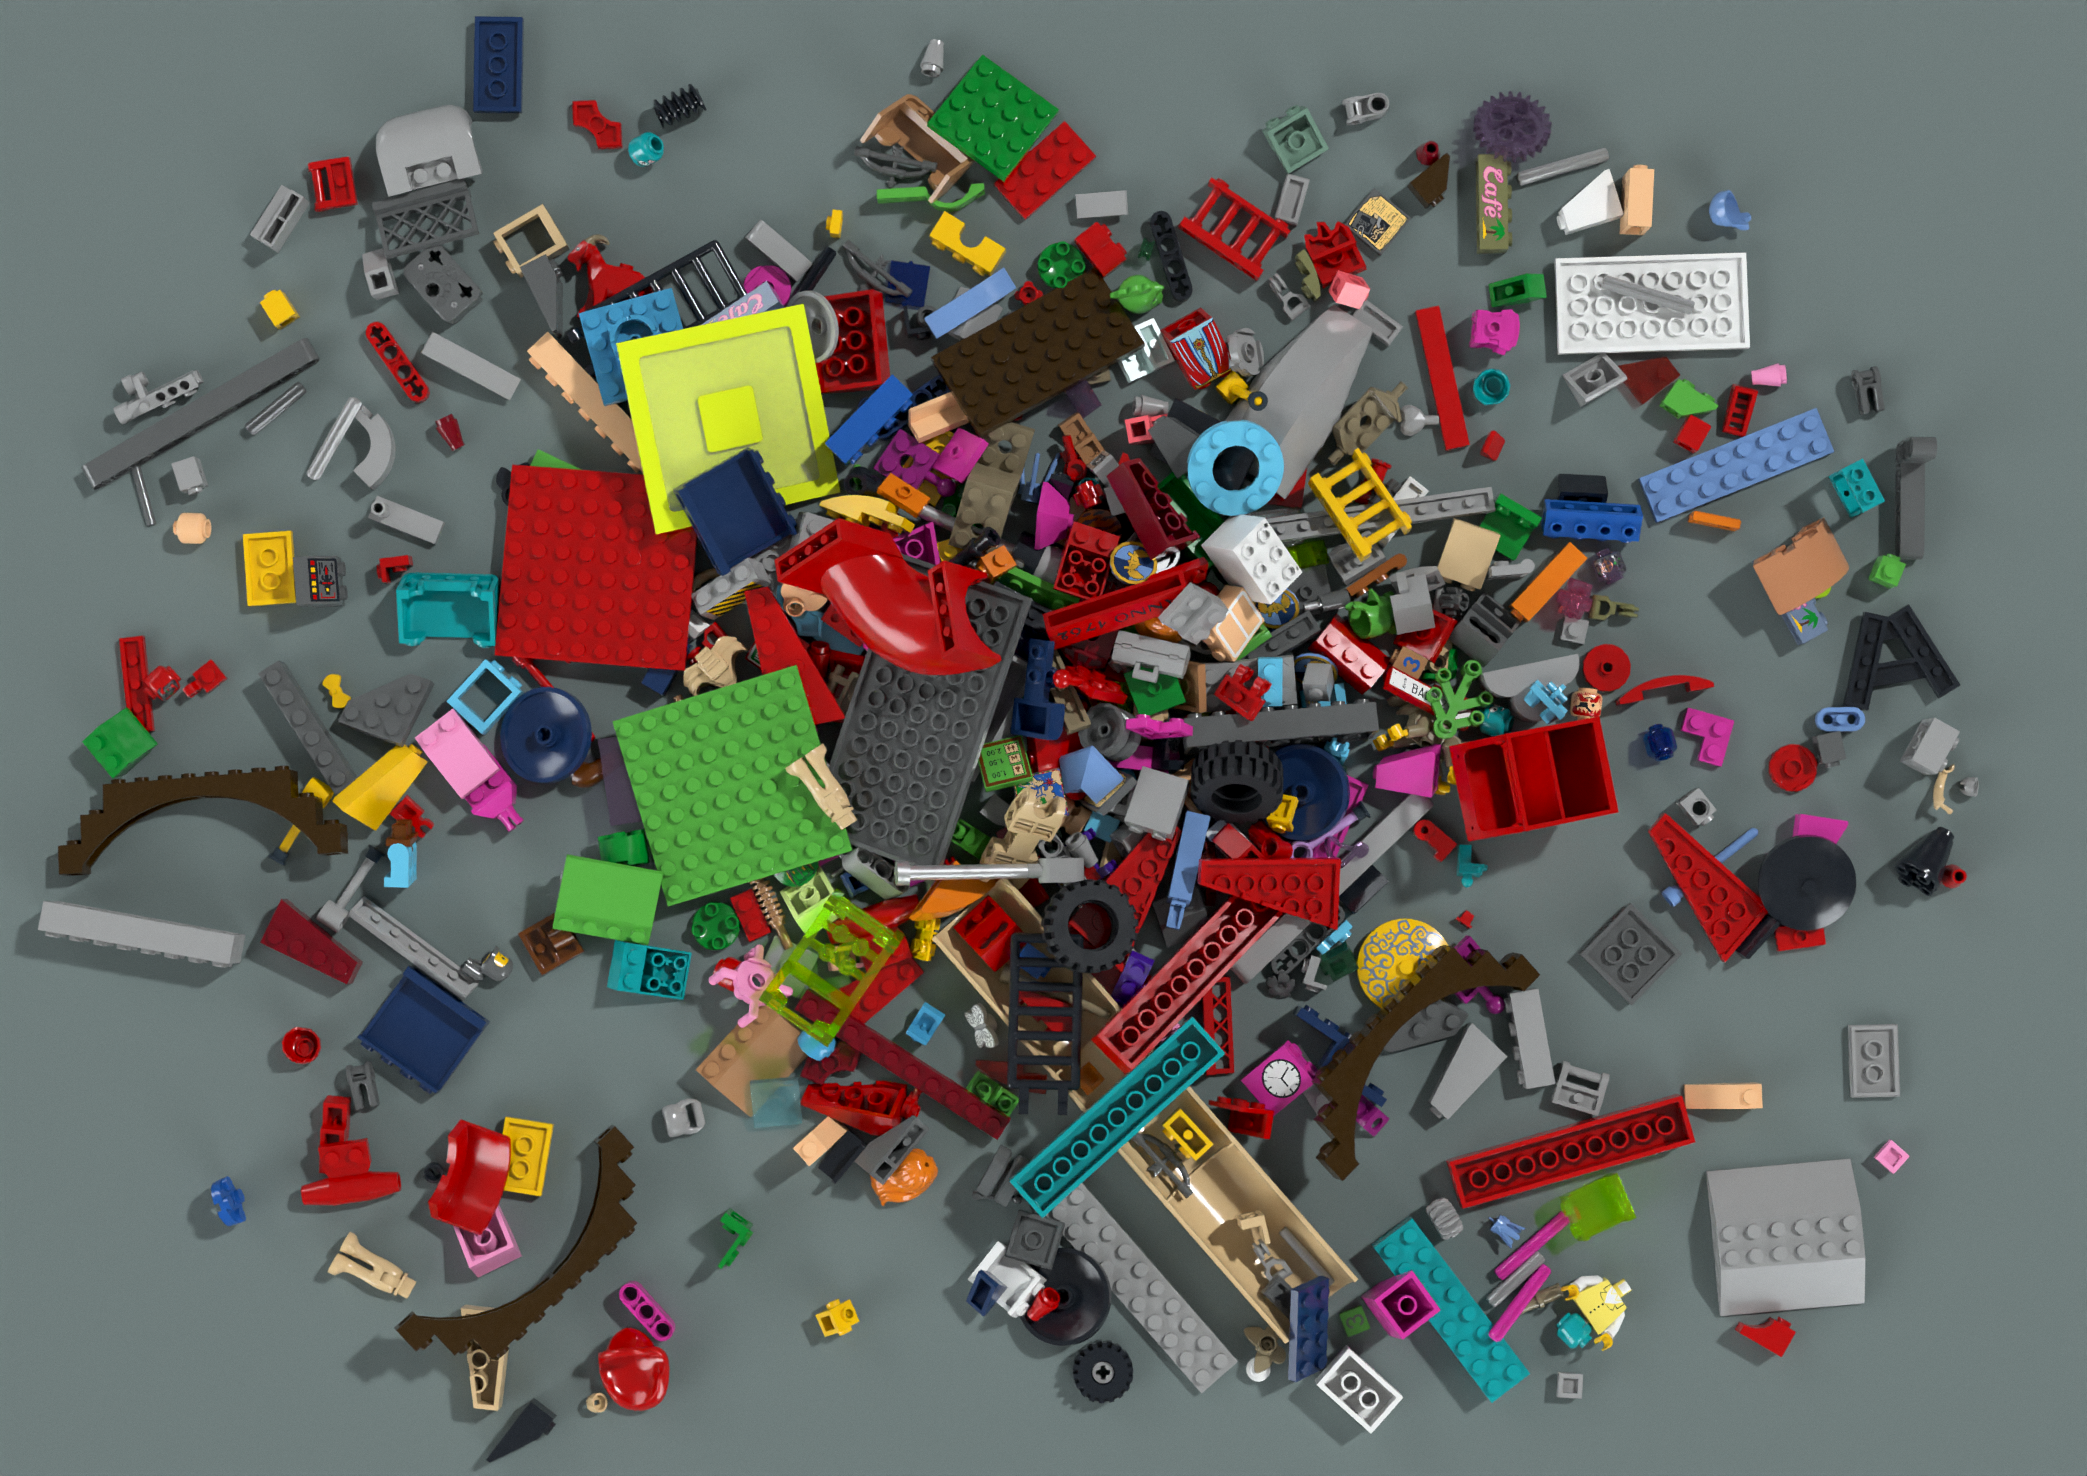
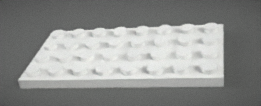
M1746 253L1556 258L1554 260L1558 355L1750 348ZM1608 275L1695 302L1694 309L1691 314H1686L1612 292L1601 287L1602 280Z

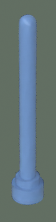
M1756 828L1749 829L1717 854L1715 858L1723 863L1758 835V830ZM1679 885L1668 886L1661 892L1665 900L1672 907L1681 902L1683 892Z

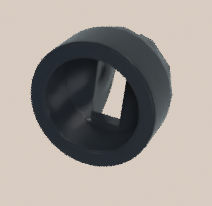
M437 1162L427 1164L424 1169V1177L430 1183L439 1182L442 1175H444L443 1167ZM432 1167L437 1171V1176L431 1170Z

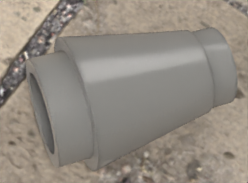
M930 40V44L920 64L922 74L929 77H939L940 72H943L944 43L942 41Z
M1141 394L1140 397L1135 396L1133 399L1132 414L1138 417L1168 414V402Z
M1076 832L1067 838L1065 842L1067 851L1075 858H1084L1086 868H1090L1097 863L1098 859L1086 835Z

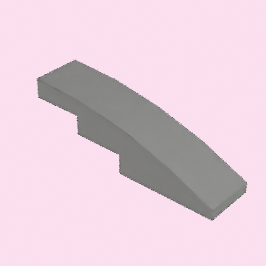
M434 332L431 333L421 351L427 357L507 400L511 399L521 380Z

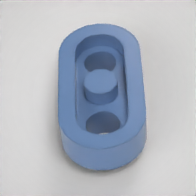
M1828 707L1817 712L1815 723L1820 730L1825 732L1857 731L1864 725L1865 716L1856 707ZM1825 715L1831 719L1829 724H1825L1823 721ZM1849 715H1852L1854 717L1853 724H1850L1847 721V717Z

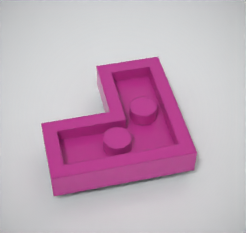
M1689 707L1686 708L1680 731L1703 737L1697 761L1722 767L1734 720Z
M1139 714L1136 715V718L1126 719V729L1148 739L1193 736V726L1184 723V720L1180 718H1171L1169 722L1152 720L1149 715Z

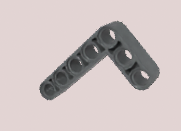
M1909 437L1899 442L1896 447L1895 555L1901 559L1922 560L1924 556L1925 463L1935 459L1937 455L1936 437Z

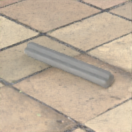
M1601 148L1524 170L1516 174L1517 182L1519 185H1525L1606 162L1609 159V154L1606 148Z
M1608 275L1603 278L1601 284L1603 289L1686 314H1691L1695 305L1694 301Z
M355 397L348 398L307 471V476L311 479H320L362 405L359 399Z

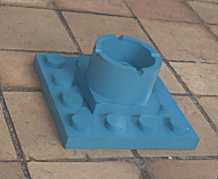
M672 288L579 313L604 406L628 400L616 343L683 329Z

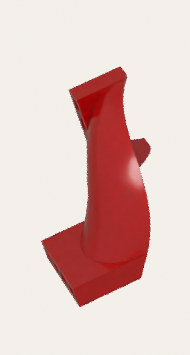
M840 518L775 559L778 582L826 595L832 606L860 641L870 650L900 668L923 675H952L990 668L1002 661L999 654L993 652L980 640L971 626L966 612L965 597L969 586L988 578L985 572L944 560L929 569L928 576L907 564L890 533Z

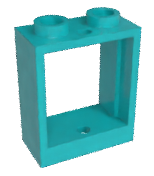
M1864 459L1828 476L1850 518L1885 502ZM1844 491H1848L1849 495L1845 496Z

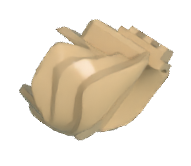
M719 637L711 650L705 647L695 656L698 662L684 670V686L688 687L690 694L697 696L700 688L705 686L723 688L736 684L735 658L738 653L749 650L744 647L743 643L737 641L736 637Z

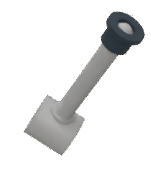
M370 844L368 846L370 849L365 855L367 858L337 903L328 900L316 920L336 933L342 929L349 918V912L345 909L346 905L374 863L377 864L382 856L385 857L383 852Z

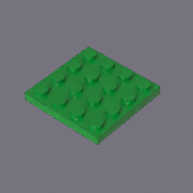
M982 54L929 120L927 127L1005 182L1056 117L1059 109Z

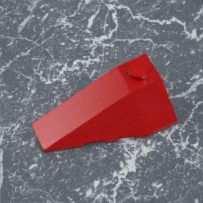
M885 1080L876 1081V1084L862 1085V1082H854V1085L840 1086L838 1083H824L823 1086L808 1084L800 1102L801 1105L866 1133L881 1136L901 1123L902 1117L900 1113L906 1099L907 1085Z

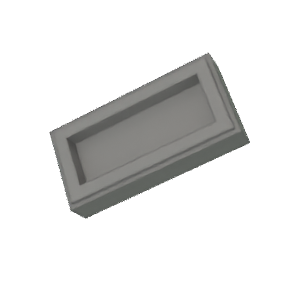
M1287 173L1274 220L1279 218L1285 223L1297 227L1310 179Z
M1368 300L1364 301L1361 308L1357 309L1352 315L1373 329L1372 335L1388 347L1403 328L1402 325Z

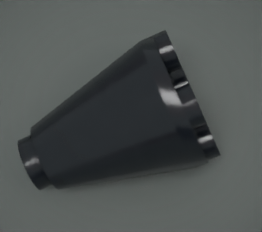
M1938 827L1904 854L1895 864V869L1900 875L1898 878L1899 882L1907 887L1912 885L1923 894L1932 896L1940 886L1953 846V833L1946 828Z

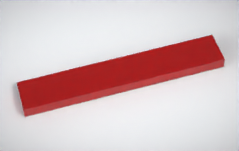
M1434 306L1416 310V319L1436 410L1439 415L1445 451L1469 446L1470 443L1440 307Z

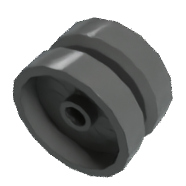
M1099 703L1086 712L1091 726L1078 733L1080 743L1084 748L1093 745L1110 762L1126 760L1137 750L1141 741V735L1126 729V719L1136 718L1133 714L1110 703Z
M1001 1144L986 1169L976 1191L987 1197L992 1193L996 1185L999 1186L995 1194V1202L1006 1207L1013 1194L1017 1193V1189L1009 1182L1010 1178L1030 1160L1022 1155H1018L1011 1166L1007 1165L1012 1156V1150Z

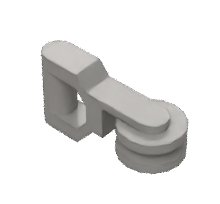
M1274 274V279L1271 277L1268 279L1269 286L1283 303L1282 310L1293 321L1311 306L1302 294H1293L1289 291L1282 297L1281 288L1286 290L1287 286L1278 274ZM1296 297L1300 303L1290 310L1287 306L1288 300Z
M1258 1239V1245L1255 1242L1252 1243L1255 1254L1265 1267L1264 1275L1269 1282L1277 1274L1283 1279L1293 1274L1284 1259H1275L1271 1256L1263 1261L1265 1259L1264 1254L1266 1253L1270 1256L1271 1253L1261 1239ZM1275 1264H1281L1283 1269L1271 1276L1269 1273L1271 1267Z

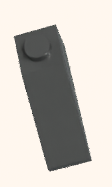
M913 1115L871 1141L854 1162L884 1185L928 1132L929 1128Z

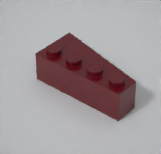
M1140 458L1123 462L1106 476L1151 560L1182 551L1200 538L1195 530L1192 532L1185 524L1188 521L1182 513L1178 515L1170 504L1172 499L1168 494L1158 489V481Z
M288 899L280 900L260 943L345 984H353L363 961L340 942L336 941L327 931L318 926Z

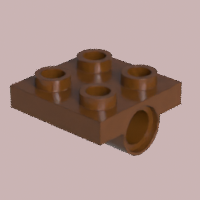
M555 913L518 933L541 975L550 972L584 952L574 932L552 929Z

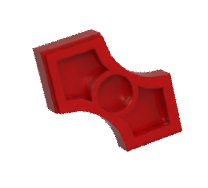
M596 100L572 101L574 127H582L590 131L596 138L598 149L623 148L621 123L606 119L600 113Z

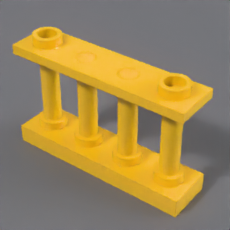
M1357 448L1352 454L1354 462L1328 478H1322L1317 473L1310 478L1308 485L1362 563L1370 557L1372 545L1399 528L1404 535L1408 534L1412 528V521L1405 511H1401L1370 466L1372 463L1365 452L1362 453ZM1360 469L1367 481L1341 498H1335L1331 492L1332 486ZM1374 489L1381 501L1354 518L1348 517L1344 511L1345 506ZM1387 508L1394 521L1367 538L1365 536L1362 537L1357 530L1359 529L1358 526Z

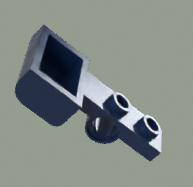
M1030 638L1024 698H1014L1011 734L1044 740H1057L1062 734L1065 705L1049 702L1050 689L1055 687L1053 674L1057 671L1055 667H1052L1055 641Z

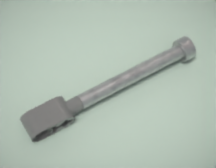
M1040 858L1038 863L917 866H910L909 861H896L894 877L896 886L909 885L910 880L1038 878V883H1068L1084 880V858Z

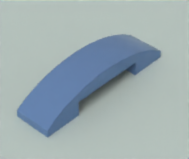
M1002 268L959 297L929 314L924 320L937 339L1016 289V286L1005 268Z

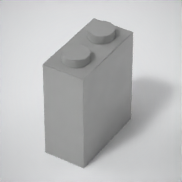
M1142 766L1138 783L1136 784L1124 820L1125 824L1129 826L1128 829L1135 833L1142 834L1145 831L1152 833L1151 836L1155 839L1165 841L1168 838L1172 840L1190 787L1189 780Z

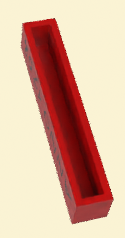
M1181 569L1043 614L1050 641H1055L1054 650L1159 617L1188 585L1184 573Z

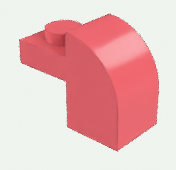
M1168 414L1153 417L1146 415L1126 419L1125 425L1129 444L1144 445L1154 443L1155 441L1148 430L1154 426L1153 422L1162 416L1167 417Z

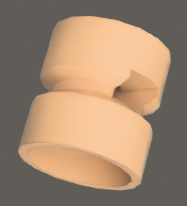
M1066 797L1070 816L1063 817L1059 828L1065 827V832L1072 835L1082 831L1092 812L1083 806L1076 807L1075 802Z

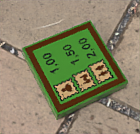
M1021 735L983 745L978 763L986 792L1033 781Z

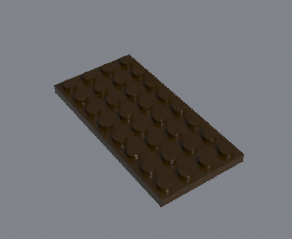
M1096 267L1067 282L1064 288L1052 290L931 357L935 368L980 438L1145 347V342L1117 299L1110 298V293L1112 292Z

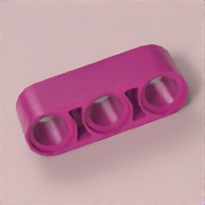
M629 1281L622 1286L619 1292L620 1300L647 1331L658 1341L670 1339L675 1332V1323L646 1289L637 1281ZM627 1287L636 1289L637 1297L635 1299H630L626 1296L625 1290ZM642 1306H651L654 1312L653 1316H644L641 1311ZM658 1324H667L670 1329L669 1334H660L657 1329Z

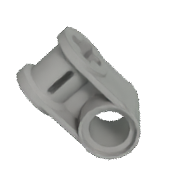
M1374 93L1342 100V105L1346 108L1348 118L1346 125H1357L1384 117L1389 108L1388 97L1383 93ZM1374 101H1381L1384 104V108L1377 111L1372 108L1371 104Z

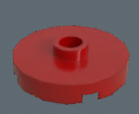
M1602 644L1591 649L1586 654L1582 665L1583 675L1587 683L1598 691L1607 692L1619 689L1624 685L1630 676L1631 670L1627 654L1621 648L1612 644ZM1605 663H1608L1611 666V670L1609 672H1606L1603 669V665Z

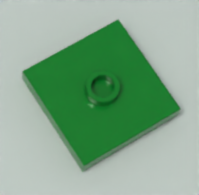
M1141 667L1140 670L1153 672L1154 669ZM1133 670L1123 674L1138 714L1151 716L1186 702L1177 677L1159 673L1157 683L1132 678Z

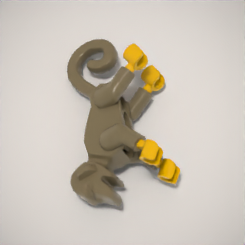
M1396 695L1391 696L1387 700L1388 704L1392 707H1400L1396 714L1408 715L1409 719L1404 730H1402L1400 724L1393 725L1387 730L1390 736L1389 741L1385 734L1374 739L1373 743L1376 749L1383 751L1389 747L1394 749L1410 747L1418 744L1420 747L1441 744L1438 789L1435 794L1445 795L1449 793L1450 784L1457 785L1449 746L1466 742H1462L1455 735L1450 739L1437 737L1433 730V723L1436 720L1435 716ZM1443 723L1444 728L1449 729V727ZM1443 761L1446 763V768L1450 770L1447 775L1448 782L1441 779L1444 776L1441 767Z

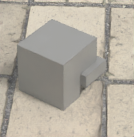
M1405 571L1396 573L1399 594L1390 596L1397 635L1435 628L1426 575L1406 578Z

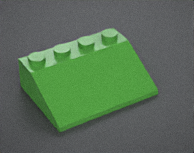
M567 854L552 929L648 945L663 872Z

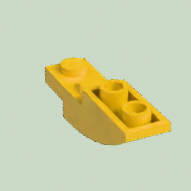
M861 495L839 496L823 500L819 505L827 510L826 515L834 519H838L841 516L846 518L847 521L869 527L870 522L879 526L885 523L889 525L888 528L901 534L902 530L911 533L915 526L906 518L897 515L899 510L897 506L880 498Z

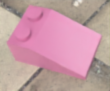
M451 709L415 737L426 755L461 799H464L501 770L464 717L454 709Z
M499 1204L491 1221L481 1235L453 1226L468 1266L477 1277L522 1256Z

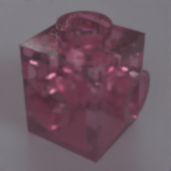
M1570 577L1564 589H1560L1556 602L1560 604L1557 613L1563 614L1568 618L1580 620L1584 612L1588 613L1592 606L1593 599L1590 598L1593 585Z

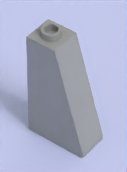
M1469 1022L1466 1025L1428 1100V1103L1432 1105L1429 1110L1439 1119L1443 1116L1448 1120L1508 1057L1473 1023Z

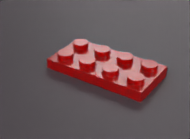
M1064 121L1023 157L1005 182L998 179L994 186L1022 218L1026 220L1096 159V155Z

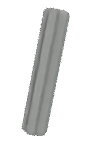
M1536 1251L1486 1297V1300L1493 1307H1497L1545 1262V1258Z

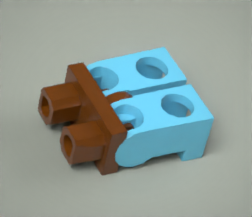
M398 819L396 823L392 824V834L386 838V846H390L387 855L391 861V871L384 877V887L408 888L417 879L416 841L418 840V832H412L411 819Z

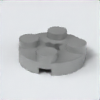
M1249 328L1236 330L1233 334L1227 336L1231 357L1230 367L1233 372L1238 371L1245 377L1259 374L1260 371L1258 369L1263 367L1264 364L1260 340L1255 341L1252 336L1255 333Z

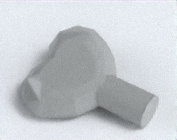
M1404 405L1400 410L1403 420L1400 425V431L1404 435L1412 436L1421 431L1424 425H1439V415H1424L1420 409L1413 405Z

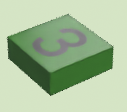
M1362 1305L1339 1313L1348 1337L1370 1329Z

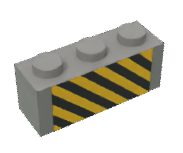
M747 558L731 568V572L717 577L694 592L692 599L699 614L715 620L745 601L744 591L766 587L771 584L762 563Z

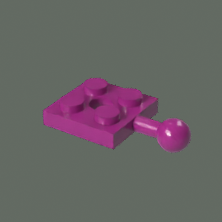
M899 429L873 468L886 478L892 473L917 490L923 481L926 480L937 487V491L942 497H951L956 491V484L953 480L949 478L941 479L930 472L940 454L925 444L918 443L917 439ZM904 456H911L914 462L910 468L901 467L900 462Z
M1468 935L1454 947L1465 961L1470 952L1475 949H1481L1472 937ZM1487 986L1454 993L1462 1003L1467 1004L1479 992L1486 1000L1487 1010L1492 1014H1499L1505 1008L1504 999L1499 995H1493Z

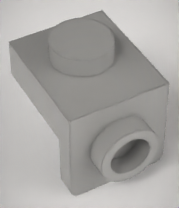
M1310 955L1309 959L1304 958L1300 972L1304 973L1302 983L1307 984L1305 989L1319 993L1320 989H1327V985L1314 981L1321 958Z

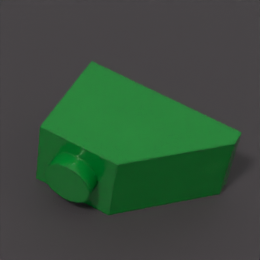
M1526 273L1488 284L1492 307L1523 304L1547 298L1544 274Z

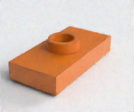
M892 473L887 476L876 492L915 518L921 514L931 499Z

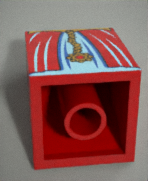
M1201 307L1160 330L1186 380L1195 390L1206 388L1211 384L1212 380L1217 377H1225L1232 372L1229 363L1231 359L1230 352L1213 318Z

